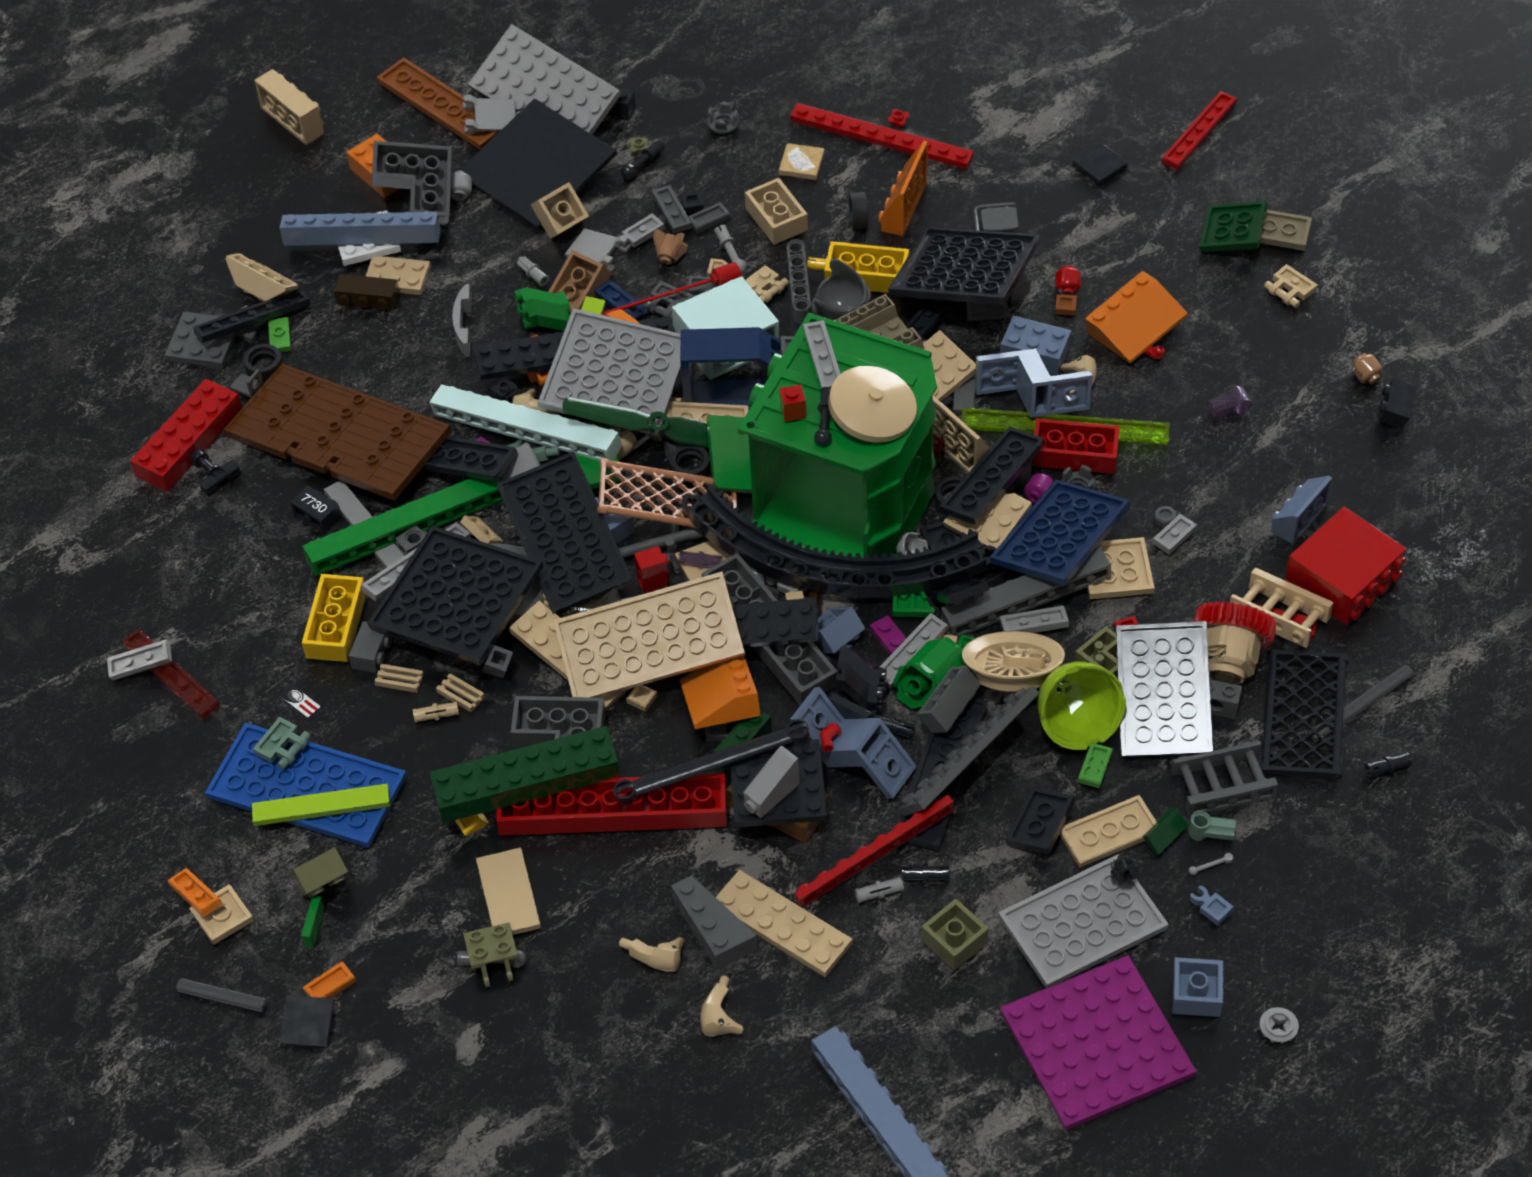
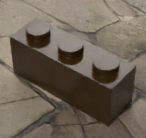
M339 274L334 294L337 305L395 310L400 291L397 279Z

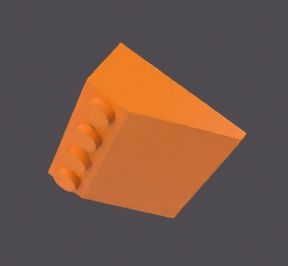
M928 141L921 143L905 164L902 172L899 171L896 185L893 184L891 189V196L885 201V209L879 214L878 222L881 223V231L904 236L927 184Z
M1141 271L1085 318L1088 335L1127 362L1132 363L1187 317L1188 313L1156 279Z
M744 656L695 669L680 679V685L694 729L761 716L758 693Z

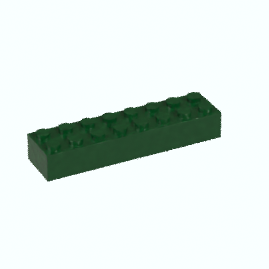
M607 726L430 771V777L442 823H447L618 778L620 773L618 760Z

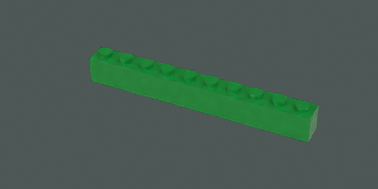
M471 478L456 485L446 487L443 490L426 495L423 498L302 545L304 558L314 576L320 575L390 545L397 544L395 538L416 525L422 532H427L431 526H442L464 517V515H469L503 501L496 483L503 480L500 478L498 482Z

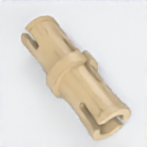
M457 701L440 705L433 703L429 707L413 709L415 723L432 719L439 721L443 717L459 715ZM446 709V711L426 715V713Z

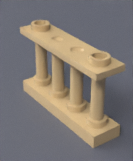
M1256 567L1251 572L1250 590L1246 595L1240 598L1233 594L1230 599V603L1250 605L1251 608H1258L1259 611L1270 614L1276 622L1275 634L1305 648L1309 646L1312 631L1310 627L1317 619L1327 623L1331 618L1334 603ZM1258 593L1270 597L1262 607L1251 603ZM1277 602L1289 606L1282 616L1271 612V609ZM1297 610L1309 615L1301 625L1290 620Z

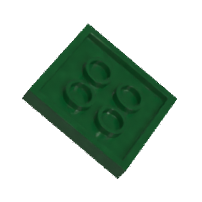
M1256 201L1209 205L1199 245L1200 251L1213 252L1259 248L1268 208L1267 202Z

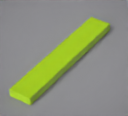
M388 784L255 802L252 803L254 826L390 807Z

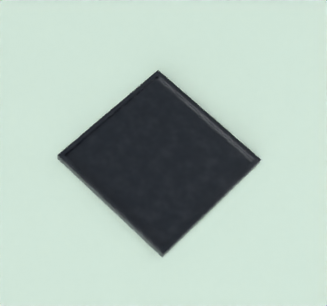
M534 98L459 171H463L471 177L473 187L540 230L543 225L530 204L570 182L577 194L617 155V151Z

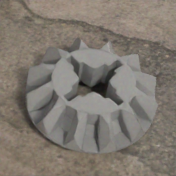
M1271 1008L1265 1011L1260 1018L1259 1029H1261L1263 1037L1269 1038L1272 1043L1276 1041L1283 1044L1285 1041H1292L1293 1037L1297 1035L1299 1028L1298 1020L1287 1009ZM1275 1023L1278 1025L1284 1024L1283 1030L1281 1031L1279 1028L1275 1030Z

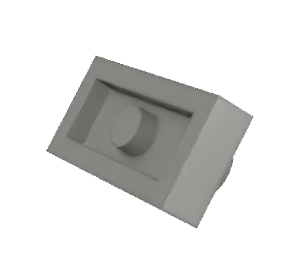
M650 214L622 231V235L629 238L627 242L635 248L653 237L656 229L663 231L665 227L664 223L654 214Z
M1179 514L1153 538V544L1170 555L1196 531L1197 524Z

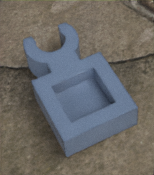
M1203 886L1198 887V893L1202 895L1201 897H1197L1193 893L1190 895V901L1194 905H1201L1200 913L1217 926L1233 912L1234 906L1217 893L1209 896L1207 889Z

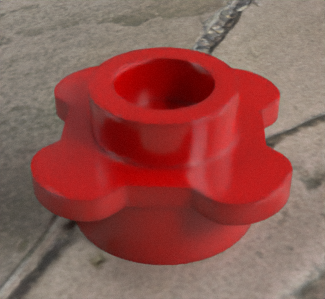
M897 109L892 110V115L888 117V122L896 128H901L905 126L909 113Z

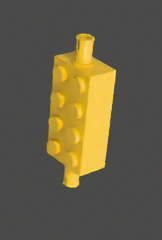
M830 242L826 259L808 257L807 270L824 271L825 279L830 278L832 270L830 269L829 262L834 258L839 259L853 268L868 284L870 291L889 293L888 288L909 256V249Z

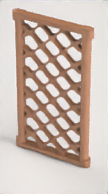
M601 457L599 461L600 482L597 513H609L696 528L688 518L684 517L682 509H677L672 504L675 502L682 504V499L685 496L695 495L693 493L696 491H700L703 494L707 493V490L703 487L704 485L713 486L712 477L611 461L608 458ZM606 468L611 469L612 474L605 475ZM622 471L632 472L633 477L627 479L621 473ZM649 475L652 476L654 480L651 482H646L642 478V476ZM618 477L622 483L615 484L610 479ZM663 478L673 479L675 484L668 486L662 480ZM637 480L644 486L637 488L631 482ZM684 481L691 482L695 487L688 489L683 483ZM605 482L612 488L605 490ZM659 484L664 489L657 491L652 486ZM628 486L632 492L625 493L621 488ZM679 487L685 493L678 495L672 489ZM647 489L654 495L647 497L641 491ZM616 491L622 497L615 499L610 493ZM723 492V497H728V503L733 502V508H736L737 492H731V496ZM665 493H669L674 498L672 500H667L662 495ZM638 495L643 500L635 502L631 497ZM604 497L611 501L610 505L604 504ZM658 498L664 504L657 506L651 500ZM626 500L632 507H622L620 502ZM648 504L653 510L652 512L643 511L641 506ZM668 507L674 513L673 515L663 514L662 509Z

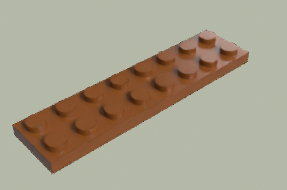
M402 58L377 76L379 84L479 150L499 133L478 131L473 134H465V119L475 121V108L464 110V96L405 58Z

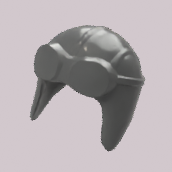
M834 258L829 262L830 269L832 270L831 277L824 279L820 283L811 303L813 314L830 320H836L869 303L871 300L870 288L862 277L849 265Z

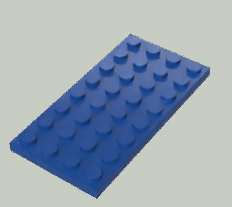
M245 723L205 791L206 798L252 812V803L388 784L391 807L407 774L404 770L308 741L307 746L296 754L291 765L288 764L283 770L277 766L281 758L277 757L271 763L255 755L253 752L255 745L269 729ZM289 742L284 749L288 751L293 744ZM390 807L287 821L286 823L369 848Z

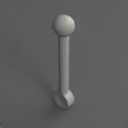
M1226 853L1223 858L1198 867L1191 866L1189 873L1190 875H1196L1198 871L1223 862L1231 863L1233 855Z

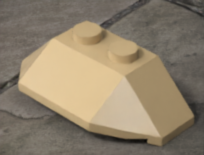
M240 253L226 256V262L236 286L242 288L245 293L255 295L262 302L290 293L298 288L294 281L254 260L246 258Z

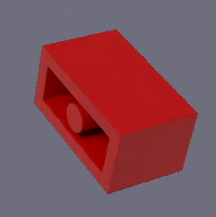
M659 546L634 553L637 581L643 594L667 588V579L670 578V573L667 568L669 562L666 553L662 554Z

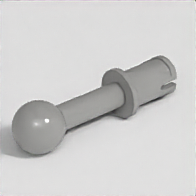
M720 225L722 231L719 230V227H716L714 232L720 241V247L726 249L732 263L736 262L741 273L745 272L747 265L744 260L739 259L733 247L735 240L730 237L726 225Z

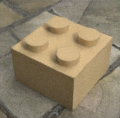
M570 182L530 204L550 238L589 216Z

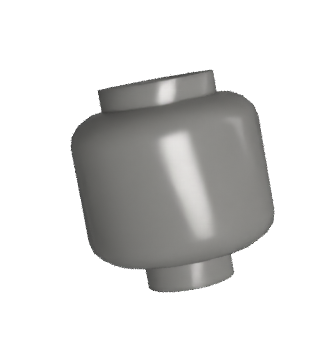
M456 171L451 174L450 197L456 201H463L471 195L472 179L465 172Z

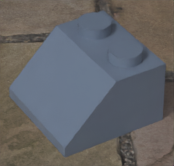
M853 607L830 608L818 618V641L813 643L822 653L837 654L840 652L843 644L859 638V633L865 627Z

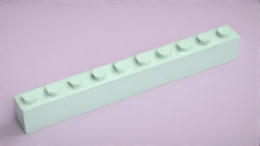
M441 384L429 402L435 416L536 444L547 445V447H559L560 450L571 453L574 451L577 455L600 461L601 457L613 461L622 447L619 433L612 429H605L594 424L590 425L575 419L571 420L560 415L545 413L523 405L512 404L505 400L501 401L489 396H482L471 391L457 389L453 386L449 387Z

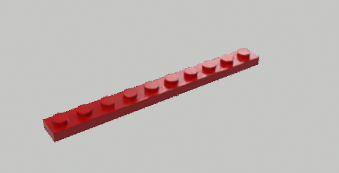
M800 103L796 104L790 115V121L909 154H914L923 141H928L927 159L964 169L968 168L974 157V151Z

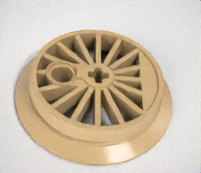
M1021 631L996 632L980 636L970 641L962 651L964 663L972 669V674L978 682L988 688L1001 691H1018L1021 688L1026 690L1033 686L1035 688L1041 687L1047 676L1063 663L1065 657L1063 648L1053 639Z

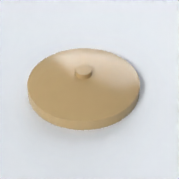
M873 366L854 367L841 373L833 382L828 397L829 410L835 422L848 434L868 442H888L901 437L910 429L917 411L915 396L907 383L896 374Z

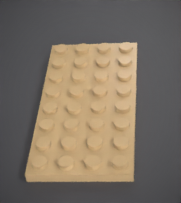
M723 572L553 620L572 697L598 698L745 655Z

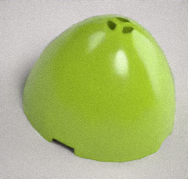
M1089 662L1064 664L1051 672L1041 685L1037 699L1039 719L1046 734L1061 747L1072 750H1085L1091 743H1103L1116 731L1125 714L1126 698L1122 683L1112 672L1097 664Z

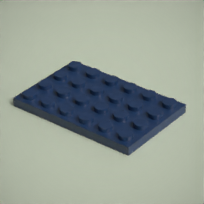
M1056 479L990 556L991 564L1066 586L1130 508V500Z

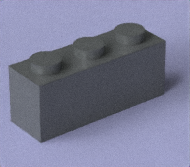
M966 665L951 667L917 715L932 733H945L953 727L954 721L963 713L964 707L975 696L976 690L981 684Z

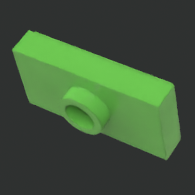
M288 317L268 320L270 345L278 348L280 352L291 351Z
M1091 743L1078 777V783L1100 789L1113 753V748Z

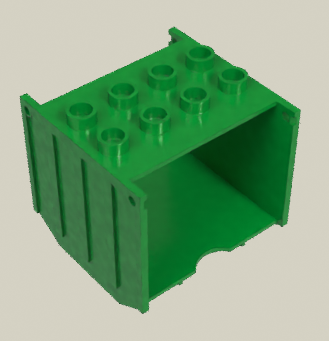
M808 313L784 354L775 353L771 358L767 370L768 380L765 385L757 383L754 386L749 398L750 409L738 428V434H747L749 436L754 517L752 523L758 521V528L764 525L765 532L772 529V535L778 532L779 539L784 536L787 537V542L794 539V545L802 542L803 548L808 544L810 545V550L818 547V552L825 548L827 554L834 550L835 555L838 556L840 551H842L845 557L849 552H851L852 557L860 553L861 558H864L865 553H868L870 558L873 557L874 553L877 554L878 558H881L882 553L890 557L891 552L898 556L896 552L898 539L903 533L915 531L935 494L932 471L936 466L933 453V425L937 415L933 394L937 389V383L931 359L932 352ZM824 320L840 374L854 367L873 366L888 370L907 383L915 396L917 411L910 429L904 435L888 442L864 441L845 432L830 414L828 431L832 436L830 444L821 447L815 443L814 435L819 430L821 412L817 410V406L820 404L821 388L803 332V324ZM801 384L806 401V418L784 422L780 407L779 388Z

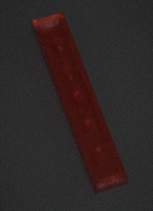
M139 628L122 640L123 645L129 651L155 643ZM173 659L172 662L150 669L202 719L220 707L219 701Z

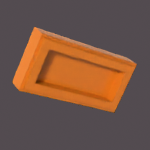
M340 962L303 986V990L308 997L331 998L356 982V979L346 965Z

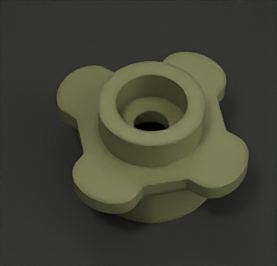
M645 137L630 139V151L635 155H642V150L648 148V139Z

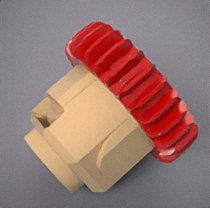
M1218 601L1215 603H1204L1196 609L1193 622L1206 621L1209 678L1230 684L1243 683L1244 679L1254 674L1260 649L1270 646L1275 638L1276 622L1270 614H1265L1264 611H1259L1258 608H1251L1250 605L1245 606L1241 603L1234 604L1233 602L1226 603L1225 601L1223 603Z

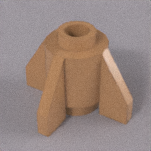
M658 229L654 231L653 239L657 258L662 264L670 265L686 253L688 245L683 243V233L673 235L665 234Z

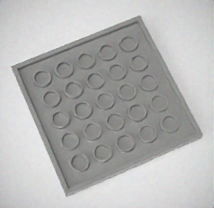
M573 308L538 400V407L564 413L562 408L563 401L566 397L632 408L648 415L656 411L666 414L681 370L680 334ZM656 419V420H655L656 426L659 427V426H660L659 419ZM648 430V431H638V432H643V433H647V434H651V435L658 436V434H653V433H651L649 430Z

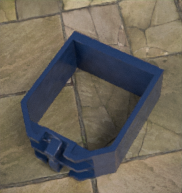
M760 327L681 330L680 364L684 402L748 406L749 411L751 392L757 383L765 385L768 380L767 375L761 379L693 381L692 363L758 361L768 367L775 353L780 354L776 351L781 350V340Z

